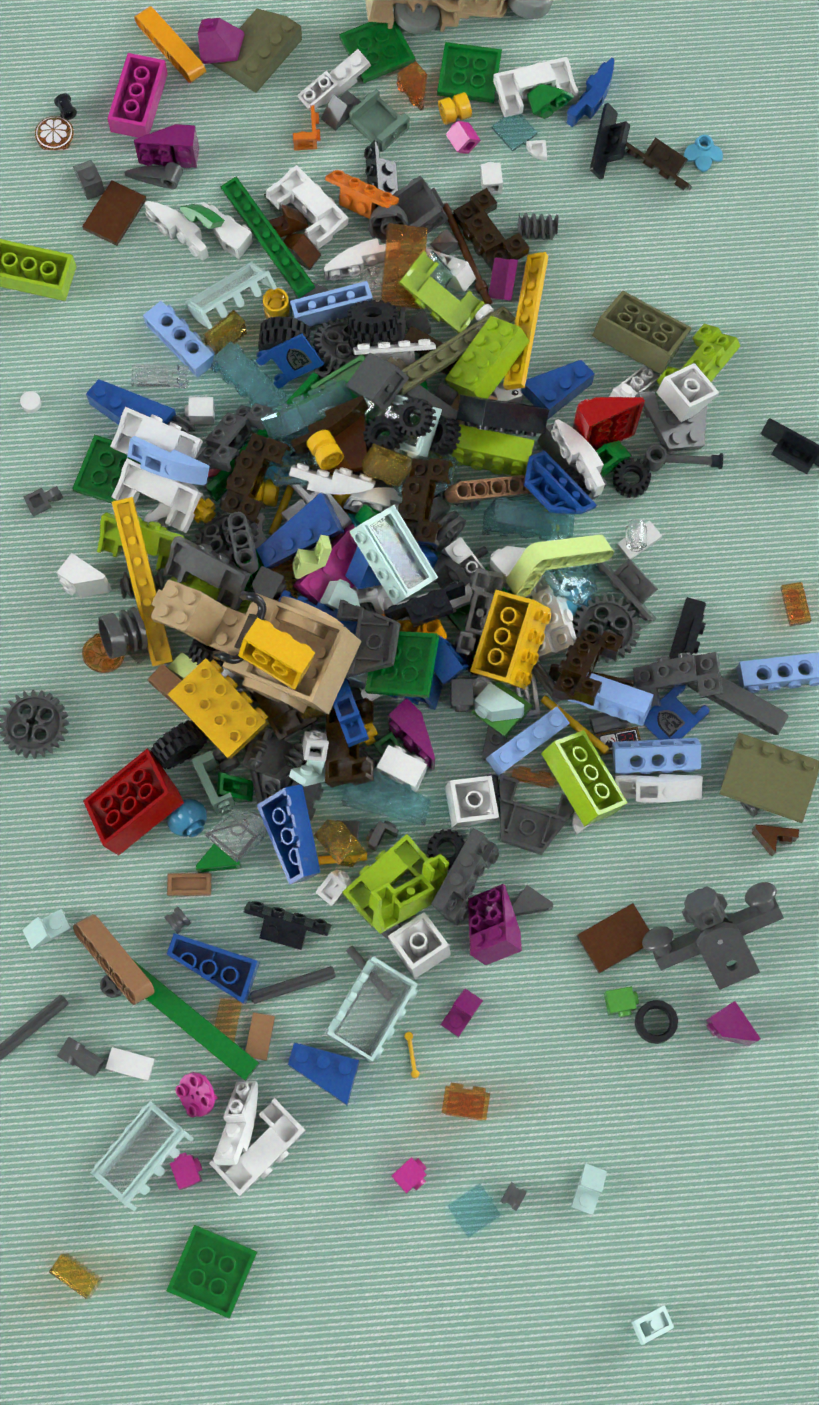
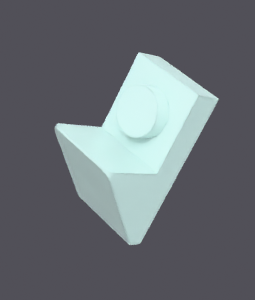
M307 760L306 765L291 769L289 777L304 787L324 782L325 761Z
M60 909L43 919L37 917L23 929V932L33 950L72 930L63 910Z
M585 1163L571 1205L572 1208L590 1215L594 1214L599 1195L603 1191L607 1171Z
M665 1305L643 1316L631 1319L641 1345L674 1328Z

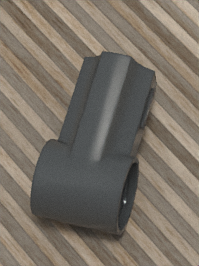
M603 712L589 716L590 726L594 734L617 728L625 729L630 725L628 721H621L618 717H613Z
M70 1037L67 1038L57 1054V1057L72 1066L76 1065L94 1077L99 1073L105 1061Z

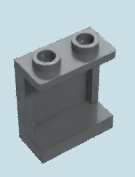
M421 176L412 179L408 185L393 194V196L399 198V202L395 205L402 208L407 216L408 227L406 230L416 242L449 219L428 183Z
M369 353L345 386L356 396L363 395L364 398L385 411L409 377L396 365Z

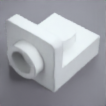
M336 869L328 875L316 893L329 905L333 906L342 896V891L352 881L349 880L350 877L347 873Z

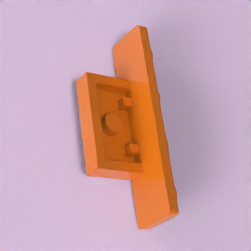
M335 170L325 176V181L340 187L339 205L370 219L372 212L376 208V204L389 208L399 202V198L391 193L382 191L374 185L367 184L359 178L345 174L341 170Z

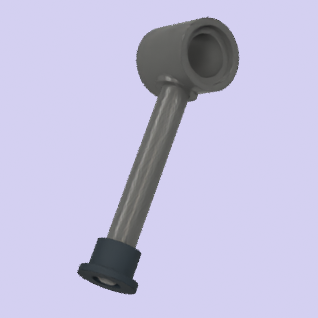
M654 444L647 449L643 462L646 463V467L649 466L650 471L660 470L665 463L704 464L722 469L723 453L712 455L711 457L667 454L663 446ZM651 456H657L659 460H654Z

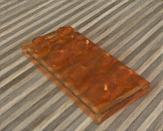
M387 224L381 300L384 303L390 302L391 306L420 309L414 301L416 299L412 297L413 295L398 282L409 270V267L420 253L426 252L428 228Z

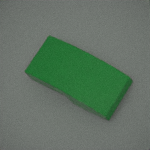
M198 204L181 206L179 209L192 223L201 221L202 225L208 229L221 227L225 221L214 211Z

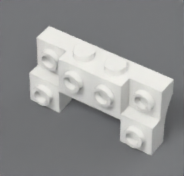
M567 57L496 73L493 78L504 117L523 113L524 105L522 100L527 99V94L540 84L559 88L573 94L574 98L570 101L578 99L579 92Z
M297 165L266 190V197L278 210L281 209V204L287 205L291 202L313 224L305 229V236L317 250L330 242L335 233L348 225L349 218Z
M125 407L111 447L128 455L130 439L136 436L168 452L175 449L195 459L203 441L181 431L182 427L170 422L167 425L162 423L163 419L155 415L148 417Z
M127 458L122 467L121 476L112 498L121 500L133 497L134 503H136L140 493L171 507L172 509L165 523L187 533L195 517L193 512L202 494L182 485L180 481L161 477L141 469L140 464Z
M556 569L546 570L531 593L525 597L533 599L551 609V619L544 630V642L538 650L539 661L567 651L570 645L573 646L577 639L572 623L573 615L568 609L566 603L567 595L562 589Z
M275 1098L259 1113L260 1117L270 1127L248 1148L247 1152H244L239 1157L237 1165H216L213 1160L209 1163L240 1197L260 1178L264 1180L273 1171L271 1168L276 1161L281 1163L289 1155L287 1150L306 1131Z

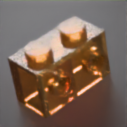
M450 1083V1086H445L442 1115L486 1121L490 1093L486 1092V1088L473 1086L472 1090L463 1089L464 1085L459 1083Z

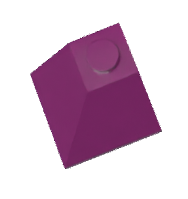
M221 18L202 19L198 30L199 52L202 63L237 61L244 32Z
M736 1001L706 1020L708 1023L706 1025L712 1036H717L718 1039L748 1046L761 1039Z

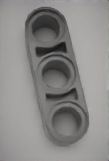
M234 512L228 518V526L235 560L239 568L253 574L258 569V560L251 527L242 512ZM247 541L245 544L240 545L241 542Z

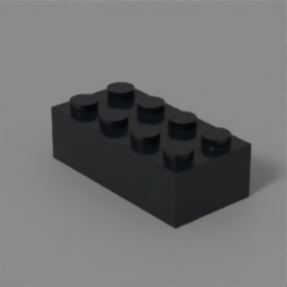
M460 395L456 420L464 421V425L469 427H476L477 425V429L489 430L493 427V431L503 433L508 431V433L518 435L523 434L524 431V435L536 437V433L545 434L549 409L521 403Z

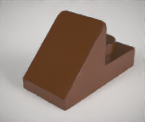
M281 204L283 216L268 220L280 237L309 227L304 215L300 211Z
M756 824L752 828V834L766 851L773 856L776 853L777 840L781 844H792V842L799 838V829Z

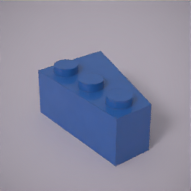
M578 360L527 379L525 388H521V393L535 407L549 409V419L592 385L595 373L582 360Z
M439 635L434 672L440 681L445 684L451 682V679H456L470 668L472 664L465 654L456 652L457 647Z
M294 1042L288 1062L289 1067L348 1106L360 1063L359 1060Z

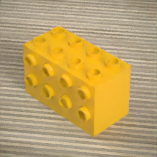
M495 590L470 672L526 690L532 681L531 672L533 666L538 661V650L544 642V630L550 622L551 609L535 600Z
M205 658L168 695L227 758L232 759L269 724L266 721L268 716L261 708L257 707L255 709L251 705L254 701L244 691L240 693L236 689L239 685L229 675L225 677L222 674L224 669L214 659L210 662Z

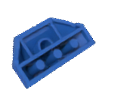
M546 451L529 456L524 486L550 513L559 515L583 514L597 507V504Z

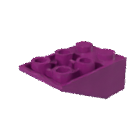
M174 124L134 139L139 164L166 166L167 163L173 162L183 168H197L199 143L195 125Z
M406 698L388 714V726L390 727L388 730L393 733L395 738L399 737L404 742L403 746L410 753L414 752L417 756L424 759L427 767L434 770L435 755L422 712Z
M501 884L468 898L470 955L484 965H488L521 952V932L506 886Z

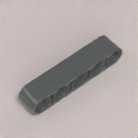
M721 676L724 694L709 695L706 698L773 735H779L788 719V714ZM698 683L688 684V687L699 693Z

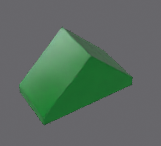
M218 773L217 796L221 797L231 793L234 802H252L253 782L241 777Z
M217 842L211 846L196 864L198 873L241 869L240 861Z

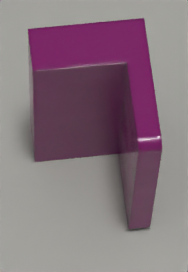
M494 258L489 288L490 298L512 301L518 260Z

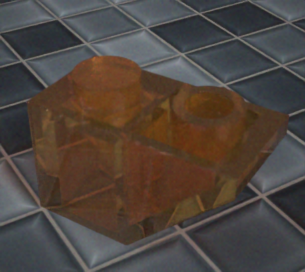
M414 61L397 73V87L408 96L411 104L417 106L421 111L424 109L427 73Z

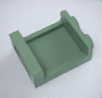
M377 89L372 93H368L361 103L351 108L349 113L350 124L371 143L374 140L378 141V147L381 152L410 128V117L405 113L400 116L380 98V91Z
M211 750L191 759L216 815L219 813L224 815L232 811V807L236 805L231 793L218 797L207 773L218 769Z

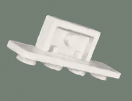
M420 339L418 343H410L408 340L398 341V344L390 345V342H379L378 346L362 343L358 344V347H354L353 352L355 355L372 353L386 361L391 356L396 360L401 358L407 365L415 362L414 351L436 349V345L434 342H430V339Z

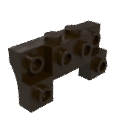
M485 188L471 196L469 202L453 210V215L463 230L466 240L471 241L478 256L481 255L492 271L494 258L519 260L529 254L530 247L520 233L505 240L487 215L497 209V201L489 190Z
M253 433L246 450H242L241 454L236 457L235 468L227 478L226 488L228 492L221 510L229 514L242 512L248 521L259 524L260 520L257 517L261 508L265 509L266 505L255 499L270 462L283 467L284 462L281 460L285 451H290L291 447L272 438H266Z
M413 459L410 476L406 477V481L402 485L403 497L402 503L398 506V512L418 544L439 546V541L436 538L438 529H441L442 525L438 522H430V516L436 489L435 483L450 484L448 473L449 468H453V463L449 460ZM399 534V535H398V541H400L401 543H404L403 539L401 538V536H400V534Z
M583 629L579 639H576L573 646L570 645L568 647L566 661L562 660L558 672L561 674L553 688L552 697L560 700H576L594 706L596 696L601 691L602 682L594 680L590 676L599 660V655L616 660L618 651L623 646L624 637L605 630L602 635Z
M255 691L253 693L249 692L252 699L259 703L262 711L268 716L266 720H268L278 740H284L297 731L303 730L320 720L315 709L307 706L303 714L282 701L276 702Z
M368 698L356 700L355 702L363 724L374 722V703ZM332 706L329 714H326V736L329 744L325 761V783L330 787H336L347 783H352L356 786L373 781V760L368 757L359 758V743L348 746L334 706Z

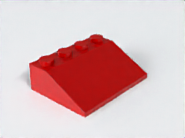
M595 397L591 400L585 399L577 406L573 429L581 434L595 451L607 443L621 442L635 435L645 400L643 397Z
M148 748L83 800L102 845L118 856L184 803L177 787Z

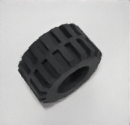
M279 316L265 319L260 325L258 349L259 351L269 350L299 334H303L309 342L311 330L307 324L295 318Z

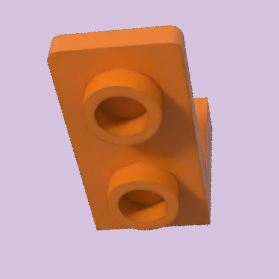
M310 105L312 132L301 131L293 133L294 151L317 149V141H321L320 129H316V124H319V112H315L314 105Z

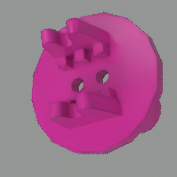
M197 1072L184 1075L175 1089L188 1116L192 1118L209 1114L214 1107L215 1100L218 1099L207 1077Z

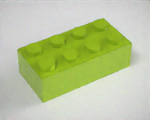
M0 239V287L66 301L77 267L73 255Z
M490 316L446 376L445 381L458 392V395L488 399L530 341L521 327Z
M459 424L461 427L459 431L461 437H458V440L460 442L459 444L456 443L457 449H453V453L448 455V460L453 465L471 466L475 470L485 469L497 475L502 473L511 476L526 475L529 456H532L535 440Z
M584 730L554 741L541 753L584 827L614 815L628 803Z

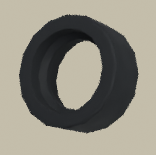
M649 1001L639 1008L635 1016L636 1031L642 1039L649 1043L659 1044L666 1042L675 1034L678 1028L677 1013L670 1004L664 1001ZM660 1009L667 1014L669 1027L666 1032L660 1035H653L645 1029L643 1020L649 1010Z

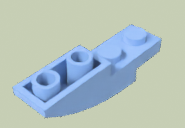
M136 436L130 439L127 457L140 462L141 469L180 482L198 485L207 484L209 465L175 449L168 452Z

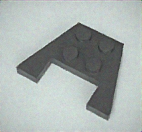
M655 391L639 392L635 395V397L644 398L643 407L645 410L643 412L646 418H650L655 427L653 430L661 445L666 449V452L701 449L704 447L707 406L695 416L681 422L672 411H659Z
M340 600L337 618L339 621L358 622L355 636L361 640L345 678L394 666L400 631L399 622L378 613L367 611L358 605H352L345 600Z
M501 774L499 778L500 842L542 855L575 811L564 794L561 795L556 814L515 802L513 798L519 780Z

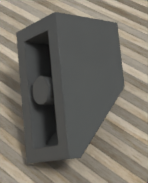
M92 160L73 166L87 200L104 193L105 189L102 179Z

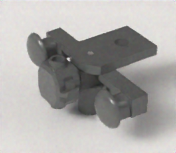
M761 882L751 886L745 894V902L750 907L736 913H725L724 910L728 904L723 894L716 893L714 889L708 886L697 889L687 895L684 902L685 907L682 911L686 922L693 923L696 928L672 940L674 936L673 931L666 926H658L649 930L644 935L642 945L646 950L653 951L661 971L701 954L719 990L760 973L743 936L784 919L775 899L777 889L768 882ZM731 960L736 961L734 965H726Z

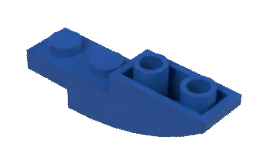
M611 57L607 62H603L597 73L589 76L586 81V91L581 95L576 104H572L567 111V124L571 127L584 115L591 119L603 104L612 81L614 58Z
M345 678L333 706L347 744L350 747L369 740L347 678Z

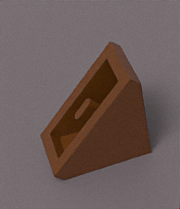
M289 234L283 241L298 263L308 270H311L321 257V253L304 234Z

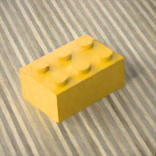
M257 617L243 638L238 656L295 690L308 671L315 652L307 644L294 640L287 632H281L274 628L269 621L261 620Z

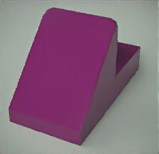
M465 988L440 1025L459 1038L483 1000Z

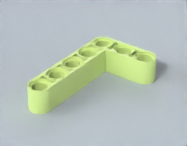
M603 535L536 542L525 549L506 578V583L514 595L526 597L531 593L546 570L602 563L613 556L614 550Z

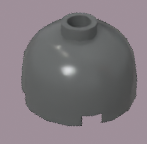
M392 205L389 208L378 206L372 212L369 219V232L374 239L376 237L380 239L381 243L387 244L401 241L402 236L408 233L406 230L408 227L407 216L398 205Z

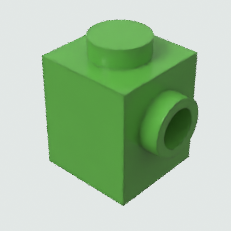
M632 986L609 990L604 993L608 1016L618 1014L619 1017L632 1015L631 1011H634L637 1008L636 1005L639 1004L637 992H633Z

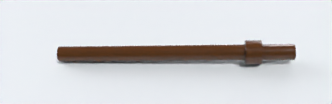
M445 203L442 208L449 218L447 221L455 239L458 241V246L465 261L469 263L476 277L474 280L475 289L481 295L485 305H490L492 300L487 291L488 286L485 280L481 278L449 204Z

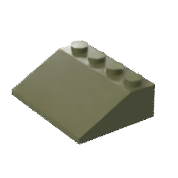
M258 8L239 28L244 32V38L238 60L211 63L255 93L258 92L302 41L301 25L287 16Z
M622 291L600 316L592 336L600 342L615 348L618 352L633 358L636 362H640L651 370L662 374L671 363L692 328L631 294Z
M739 733L731 749L719 794L803 823L817 780L819 760Z

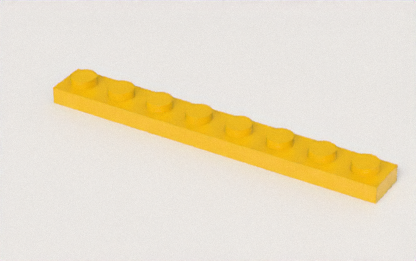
M546 252L527 255L514 325L521 327L530 342L506 373L503 383L506 390L525 388L549 257Z
M129 497L112 501L138 611L146 628L147 647L152 666L173 662L165 625L154 622L151 618L155 608L151 604L157 592L134 499Z

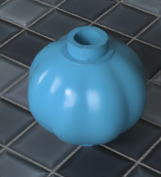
M185 799L180 807L167 816V825L174 834L192 838L204 830L203 826L207 820V811L201 802L194 799Z

